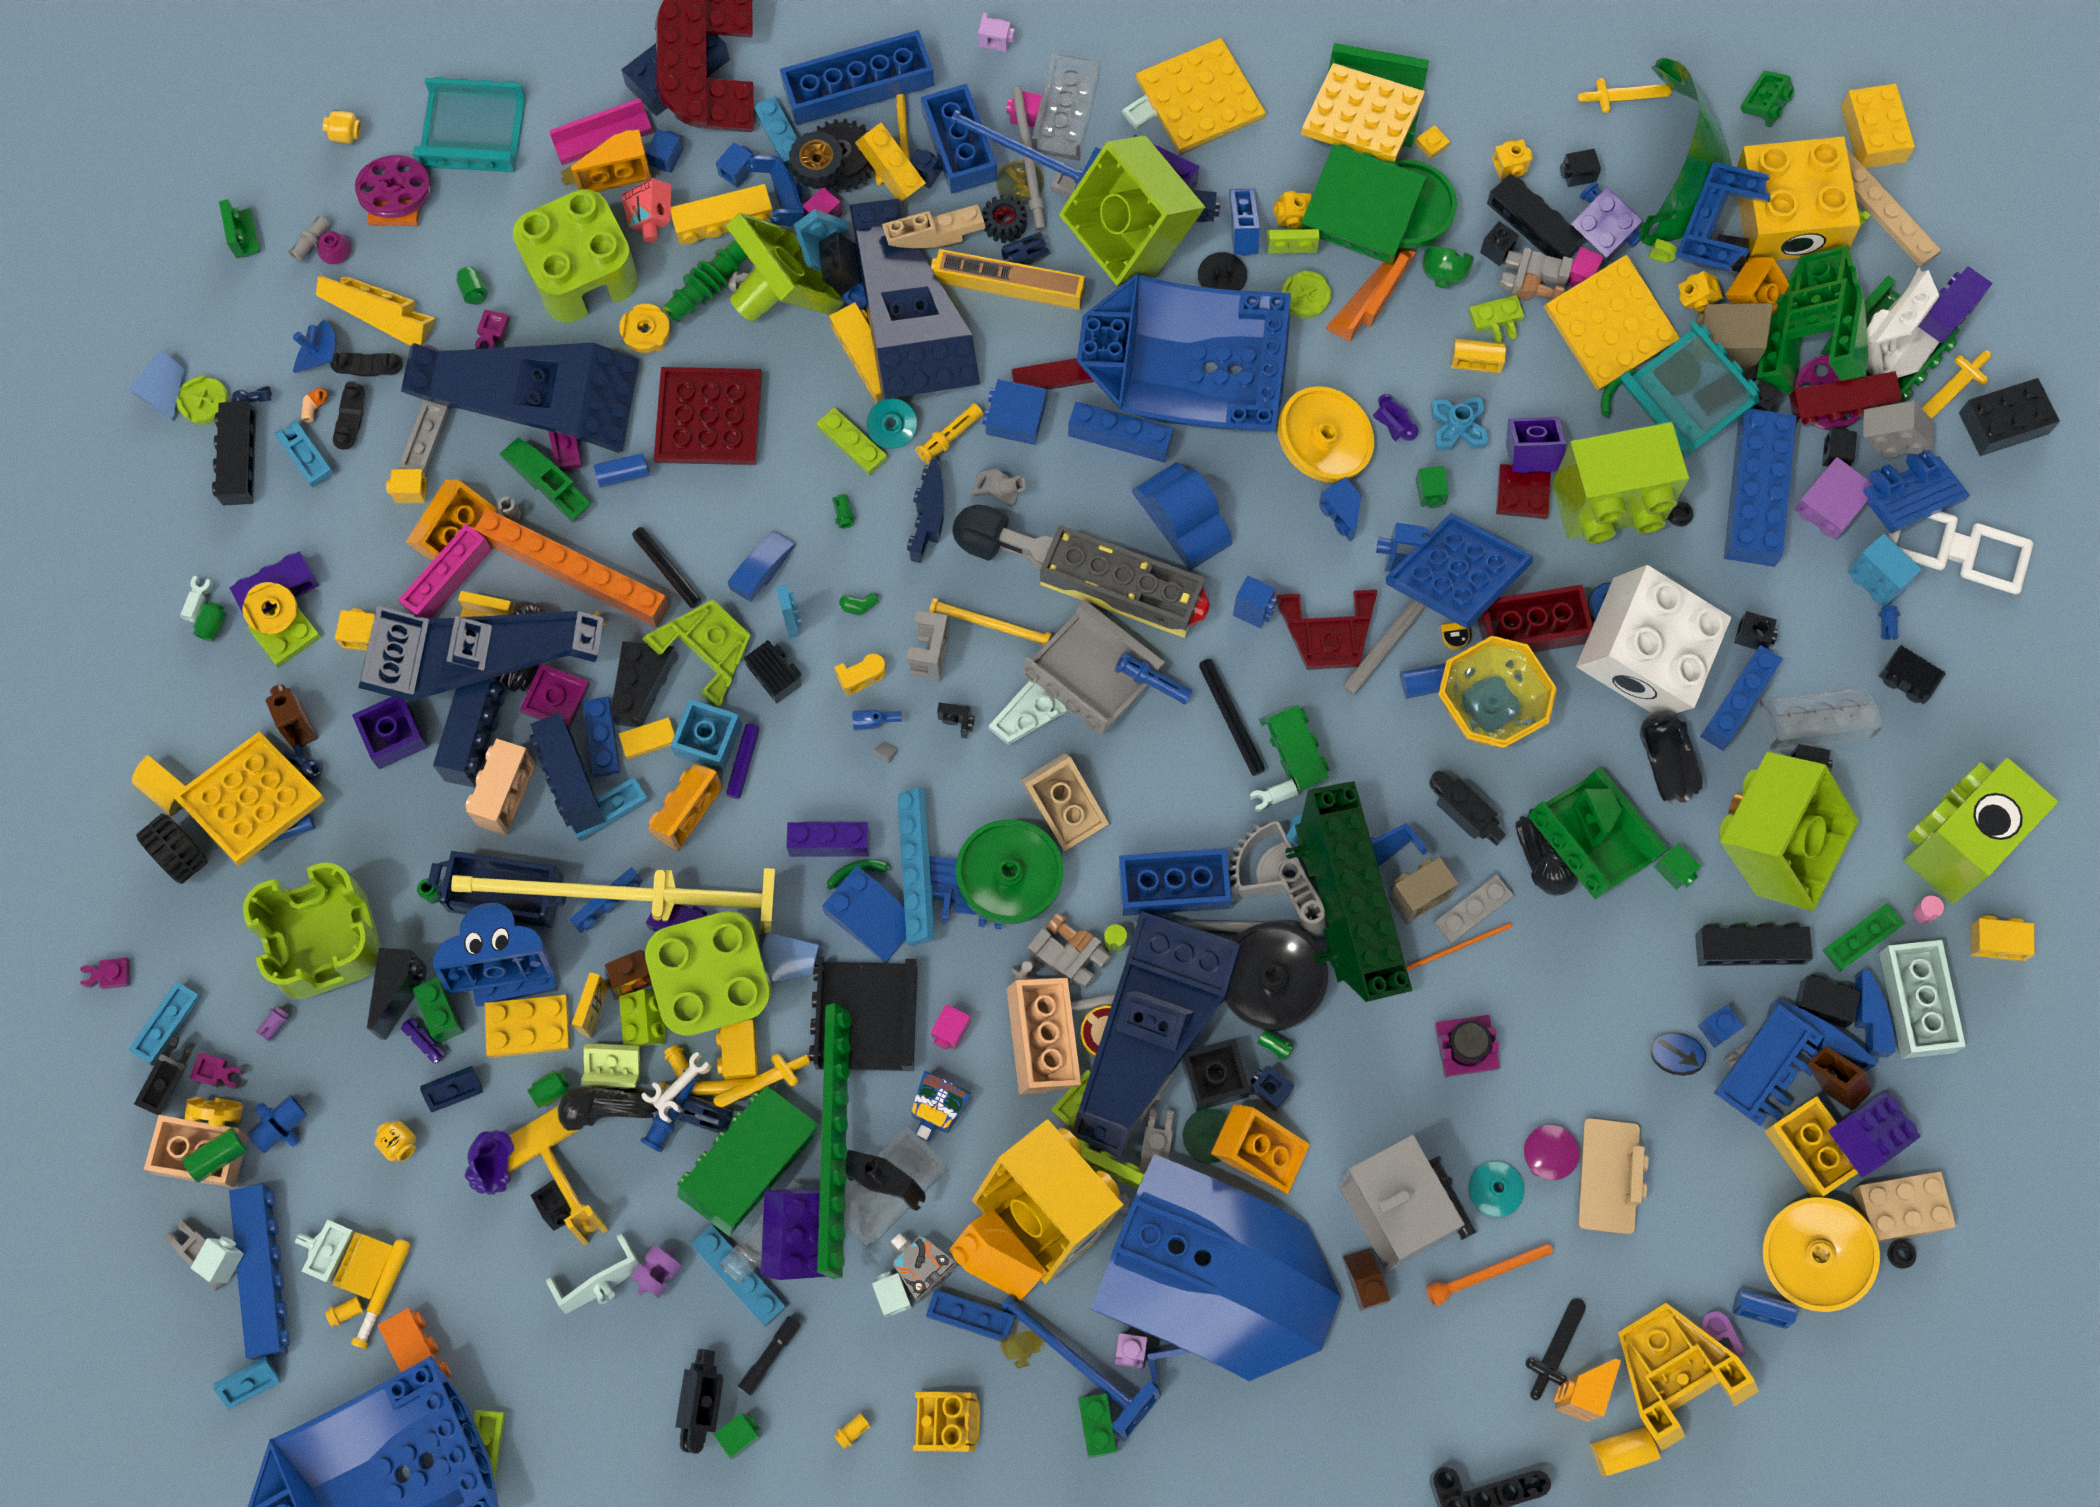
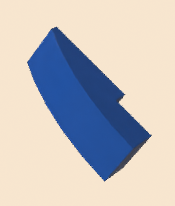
M773 531L737 568L727 582L729 589L752 602L764 584L767 586L795 547V543Z
M1862 969L1855 975V990L1860 991L1861 995L1854 1020V1028L1865 1029V1051L1874 1057L1887 1058L1895 1053L1891 1016L1875 979L1868 969Z

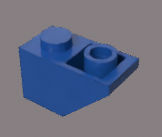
M1344 477L1321 493L1319 507L1325 516H1330L1335 522V528L1341 536L1345 535L1349 541L1354 539L1361 495L1348 478Z

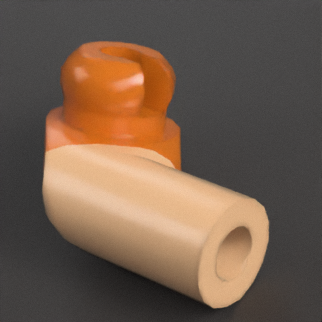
M317 388L304 396L301 421L306 423L314 421L315 410L327 401L328 393L325 389Z

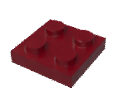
M1500 464L1496 514L1547 519L1549 516L1551 472H1512L1511 465Z

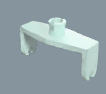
M622 1233L617 1235V1239L628 1258L592 1276L565 1297H563L557 1284L551 1277L546 1279L547 1285L558 1306L565 1314L596 1298L600 1304L607 1303L605 1295L612 1300L615 1296L612 1288L629 1277L637 1265L640 1264Z

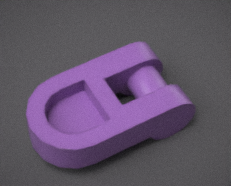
M1714 1311L1704 1316L1701 1321V1329L1716 1341L1728 1338L1730 1346L1726 1347L1739 1358L1746 1355L1726 1315Z

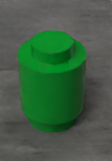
M464 267L457 272L456 282L464 301L473 305L482 303L487 297L488 291L480 273L474 267Z
M209 601L208 605L202 604L193 625V635L213 642L214 638L218 637L227 613L223 611L224 607Z
M553 1070L532 1083V1087L527 1091L538 1108L543 1105L547 1107L563 1097L568 1091L567 1087L570 1086V1083L562 1071L557 1074Z

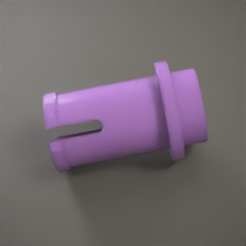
M277 1005L274 1009L270 1008L269 1011L271 1013L259 1029L255 1031L269 1042L284 1022H288L287 1018L290 1015Z

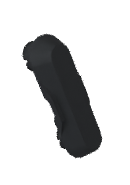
M335 352L334 360L330 362L332 370L339 374L378 376L382 374H397L402 369L403 361L400 356L394 353L362 354Z
M353 381L346 383L344 386L338 420L336 421L333 434V443L335 447L341 450L350 449L354 445L363 415L365 390L360 384Z

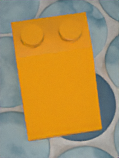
M639 129L633 131L626 130L620 134L613 135L571 166L578 190L588 189L601 192L645 182L652 178Z
M1233 1104L1211 1154L1229 1166L1284 1194H1289L1310 1144L1257 1109Z
M993 1208L971 1222L948 1250L953 1255L955 1261L966 1272L1014 1296L1020 1301L1028 1295L1047 1273Z

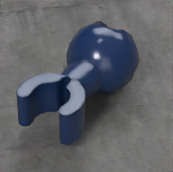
M264 386L249 393L245 390H237L233 393L231 402H266L271 400L272 392L270 386Z
M295 744L294 751L297 755H291L287 751L284 752V757L291 764H297L301 768V774L307 780H314L321 775L322 767L319 762L307 760L303 756L301 746Z

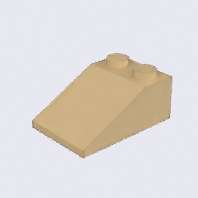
M1063 753L1019 780L1063 851L1068 850L1109 825L1069 755Z

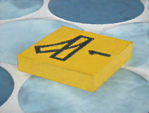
M591 972L588 975L572 1021L575 1029L582 1036L592 1038L609 986L600 975Z

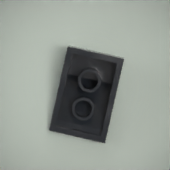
M379 948L367 1029L381 1040L387 1039L414 999L415 994L412 988L421 985V981L426 979L427 967L412 950Z

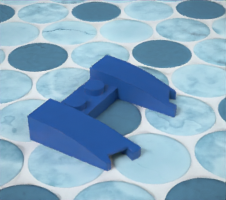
M1713 162L1675 256L1683 262L1731 272L1733 270L1731 266L1741 256L1746 257L1750 250L1711 239L1726 200L1730 195L1770 202L1771 194L1766 193V181L1770 179V176L1761 172Z

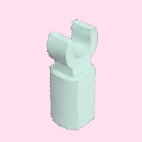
M197 576L191 579L192 591L188 592L180 613L182 619L190 622H195L201 605L205 604V595L210 593L213 588V583L210 579H206L205 584L202 587H198L200 579Z
M1289 779L1267 788L1265 792L1261 790L1253 791L1249 798L1250 800L1255 798L1262 800V804L1255 806L1256 812H1262L1268 804L1275 805L1298 796V791L1293 780Z

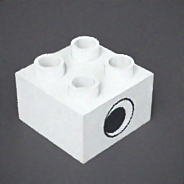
M1645 565L1613 578L1576 667L1650 713L1662 710L1679 713L1695 708L1731 617L1649 565Z

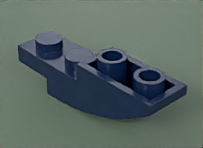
M935 458L931 459L929 466L925 465L921 476L923 484L921 488L916 489L913 502L916 503L917 513L919 514L915 522L917 531L915 536H910L907 550L910 552L911 561L921 563L928 541L939 542L944 521L943 481L940 467Z

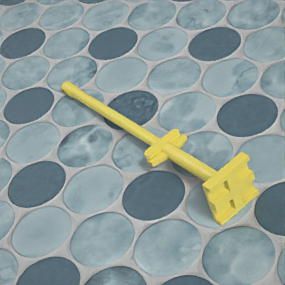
M764 868L762 893L676 888L672 870H666V875L663 870H657L654 875V888L487 879L453 875L451 889L454 892L472 893V891L651 901L652 917L656 921L661 919L662 921H668L675 904L761 909L760 934H767V932L771 933L775 869Z

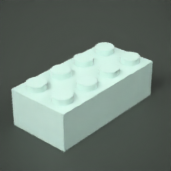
M1935 940L1890 945L1879 953L1901 1059L1952 1054L1966 1047L1943 941Z

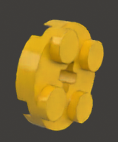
M652 304L634 306L632 311L622 316L619 326L620 334L626 347L639 353L661 351L665 347L671 332L668 317L659 307ZM644 324H648L651 330L642 333L639 328H643Z
M271 582L260 583L249 590L244 600L242 610L246 622L253 629L263 634L274 635L282 633L297 618L298 607L296 599L289 589L280 584ZM268 601L271 604H277L275 614L272 616L270 613L263 612V609L266 608L265 603Z
M195 1097L187 1100L184 1118L186 1120H208V1125L217 1127L225 1126L226 1121L233 1123L241 1122L243 1106H241L240 1102L225 1098L205 1101L206 1097Z

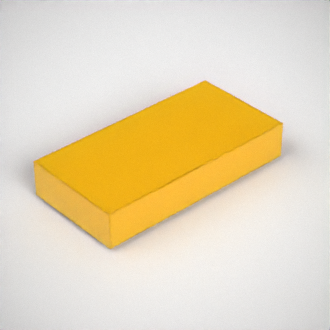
M669 717L619 733L627 760L670 746L675 735Z

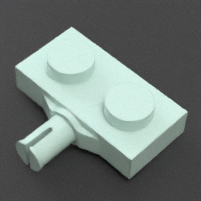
M327 1219L321 1233L315 1239L299 1233L297 1237L307 1242L296 1238L295 1244L309 1249L308 1259L302 1272L330 1283L355 1231Z

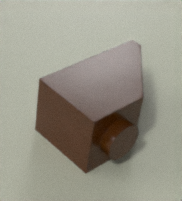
M1370 1249L1342 1257L1360 1312L1387 1304L1390 1301L1382 1273Z

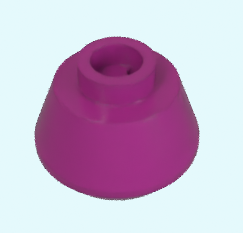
M329 231L320 237L317 252L322 261L328 264H338L346 260L350 255L351 243L344 235Z

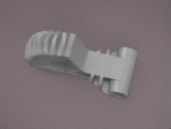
M1274 821L1261 828L1254 824V833L1246 831L1245 837L1247 840L1239 838L1238 844L1241 848L1234 847L1233 854L1235 856L1229 859L1230 864L1233 865L1228 867L1229 874L1232 875L1229 876V881L1232 885L1230 887L1231 894H1239L1245 899L1284 893L1292 905L1303 927V931L1314 940L1321 939L1325 936L1323 930L1327 929L1324 906L1307 878L1298 858L1288 859L1286 855L1291 853L1285 854L1286 848H1291V845L1286 839L1280 823ZM1278 833L1282 842L1269 848L1257 864V884L1241 886V871L1249 852L1264 838ZM1289 870L1297 872L1294 878L1284 877L1285 872Z

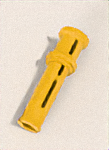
M972 403L968 409L955 418L942 431L933 432L927 442L922 446L918 445L915 450L921 460L929 465L932 458H935L942 451L946 452L950 447V443L984 415L980 407Z

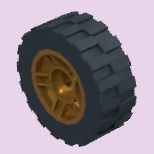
M807 132L802 137L799 136L796 142L792 144V149L789 151L792 174L803 186L812 187V189H822L833 185L836 180L838 181L841 178L840 175L843 174L845 166L844 154L840 142L833 135H828L826 132Z

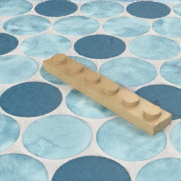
M1847 149L1857 201L1920 268L1938 256L1941 249Z

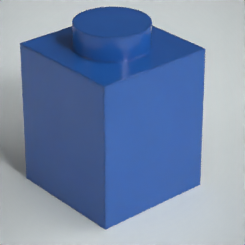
M657 129L645 152L649 165L672 173L683 151L680 136L672 131Z
M733 142L716 162L718 175L738 188L751 173L746 164H750L749 159L754 156L752 151L746 146L741 147Z
M1725 1005L1698 1025L1714 1048L1744 1027L1728 1005Z

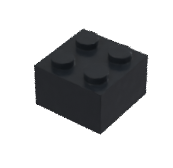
M1235 1039L1188 1051L1181 1060L1195 1111L1249 1097L1250 1088Z

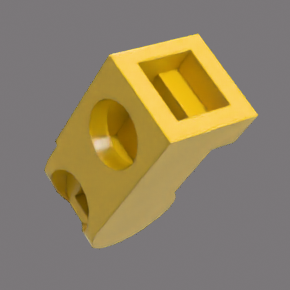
M869 654L862 662L847 669L844 663L834 667L835 675L847 697L879 682L886 673L884 659L878 654Z

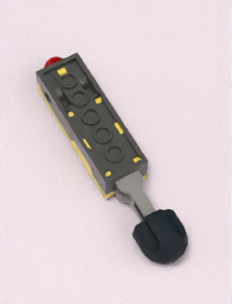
M978 504L962 509L954 520L952 529L954 540L967 553L989 561L994 559L1000 549L1028 559L1034 569L1040 571L1041 586L1082 601L1086 600L1090 604L1185 638L1189 627L1204 621L1211 603L1204 591V577L1059 525L1054 538L1045 535L1034 539L1007 529L1009 518L1006 512L987 505Z

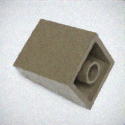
M1707 304L1703 313H1698L1696 323L1698 326L1703 324L1711 333L1710 339L1714 344L1719 342L1727 352L1726 358L1730 362L1736 361L1742 370H1748L1754 365L1757 366L1766 350L1773 304ZM1699 340L1692 342L1691 350H1695L1694 360L1720 365Z

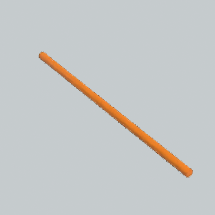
M1507 923L1406 966L1407 971L1512 928V925Z

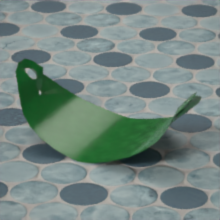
M1668 58L1658 59L1655 66L1651 68L1671 89L1696 100L1699 103L1700 113L1689 152L1672 190L1656 215H1649L1641 228L1639 238L1642 240V244L1650 246L1654 244L1656 239L1670 242L1683 238L1713 162L1732 166L1729 149L1722 131L1691 74L1679 61ZM1659 222V228L1653 235L1649 236L1650 228Z

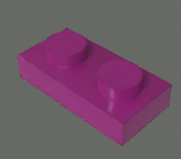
M548 431L555 465L561 471L582 468L577 438Z

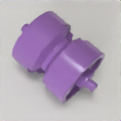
M653 1244L644 1256L646 1262L638 1264L631 1273L630 1277L639 1283V1290L636 1293L640 1296L644 1291L646 1293L649 1291L659 1298L668 1286L666 1280L668 1278L673 1279L682 1268V1265L673 1259L674 1255L672 1254L675 1251L673 1247H670L668 1251L666 1249L663 1251Z

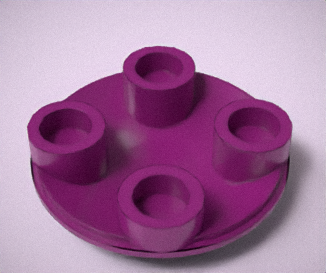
M1545 1125L1535 1129L1526 1139L1524 1157L1533 1175L1547 1180H1559L1570 1175L1576 1168L1579 1161V1147L1575 1138L1566 1129L1556 1125Z

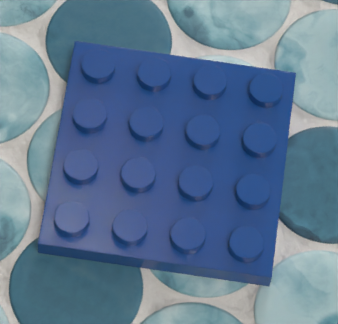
M1450 513L1430 533V536L1425 538L1430 539L1429 543L1425 546H1417L1385 579L1386 585L1468 629L1533 563V555Z

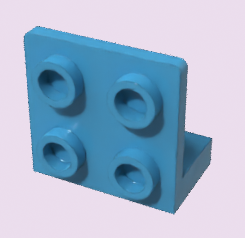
M814 209L794 224L797 234L796 238L801 246L805 264L809 268L821 271L819 242L836 231L843 234L849 230L846 220Z

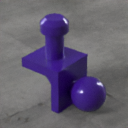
M1390 394L1381 395L1378 399L1380 408L1373 414V417L1388 427L1394 441H1397L1400 437L1406 441L1416 439L1419 429L1413 423L1408 409L1394 401Z

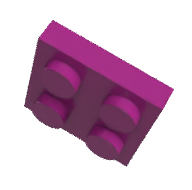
M540 664L519 710L522 714L538 720L560 712L570 730L590 683L587 680Z

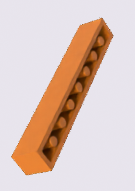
M488 508L474 528L475 531L486 538L491 547L656 628L670 607L665 595Z

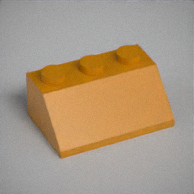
M445 479L405 543L424 557L433 561L465 524L474 529L487 508L494 512L498 509L460 480Z
M693 764L690 770L686 769L679 779L680 784L675 791L671 790L667 794L663 808L660 812H655L649 820L650 826L648 829L651 835L677 852L723 789L717 772L710 768Z
M1613 1359L1565 1381L1562 1386L1558 1385L1553 1397V1401L1557 1402L1555 1410L1585 1422L1604 1417L1621 1360Z

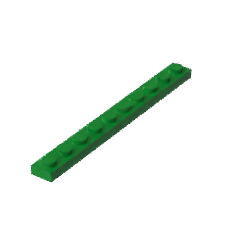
M835 1003L826 1005L817 1269L818 1273L831 1279L843 1278V1266L845 1264L843 1245L845 1238L844 1212L846 1210L845 1184L847 1182L845 1169L848 1153L846 1131L848 1130L847 1104L849 1102L848 1078L850 1075L848 1067L850 1051L849 1027L851 1025L850 1012Z

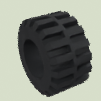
M161 813L136 834L138 842L174 881L180 884L185 883L208 863L207 857L171 817L164 813Z

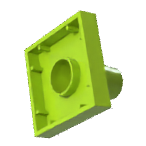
M740 212L726 226L755 265L753 271L730 296V301L734 308L747 320L756 322L763 313H766L779 300L827 315L835 313L845 303L837 290L822 281L821 271L809 268L805 264L801 246L791 229Z

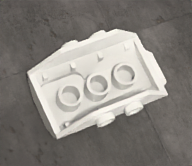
M1918 268L1906 291L1888 310L1882 309L1873 315L1871 323L1867 327L1869 353L1867 371L1871 375L1896 371L1897 378L1918 372L1939 344V341L1918 327L1939 298V293L1929 270L1922 272L1921 268Z

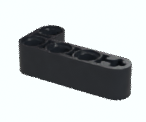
M1439 1468L1430 1476V1486L1437 1507H1447L1451 1501L1457 1502L1460 1507H1477L1474 1502L1477 1493H1483L1487 1497V1507H1510L1542 1497L1549 1492L1551 1487L1550 1478L1545 1472L1540 1470L1530 1471L1466 1492L1463 1491L1457 1472L1452 1468ZM1440 1473H1447L1450 1476L1451 1486L1448 1489H1443L1439 1486L1437 1479ZM1533 1477L1535 1480L1541 1481L1538 1491L1536 1488L1523 1491L1521 1486L1533 1482ZM1506 1484L1511 1485L1515 1490V1496L1511 1501L1506 1500L1502 1496V1488Z

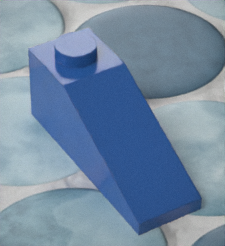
M1254 188L1230 189L1234 254L1244 256L1259 254L1260 227Z

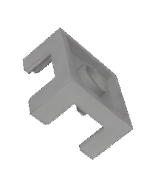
M916 610L914 621L919 624L917 639L918 641L928 642L927 649L908 648L906 661L912 664L909 669V676L940 682L950 635L948 616Z

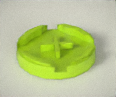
M1300 271L1298 274L1289 276L1283 284L1282 292L1291 293L1290 314L1298 318L1310 319L1318 317L1330 304V286H1328L1326 279L1322 275L1314 271Z
M199 376L183 384L180 389L179 398L177 396L176 401L180 413L187 421L206 425L215 422L218 403L229 402V396L226 388L219 380L208 378L207 376Z

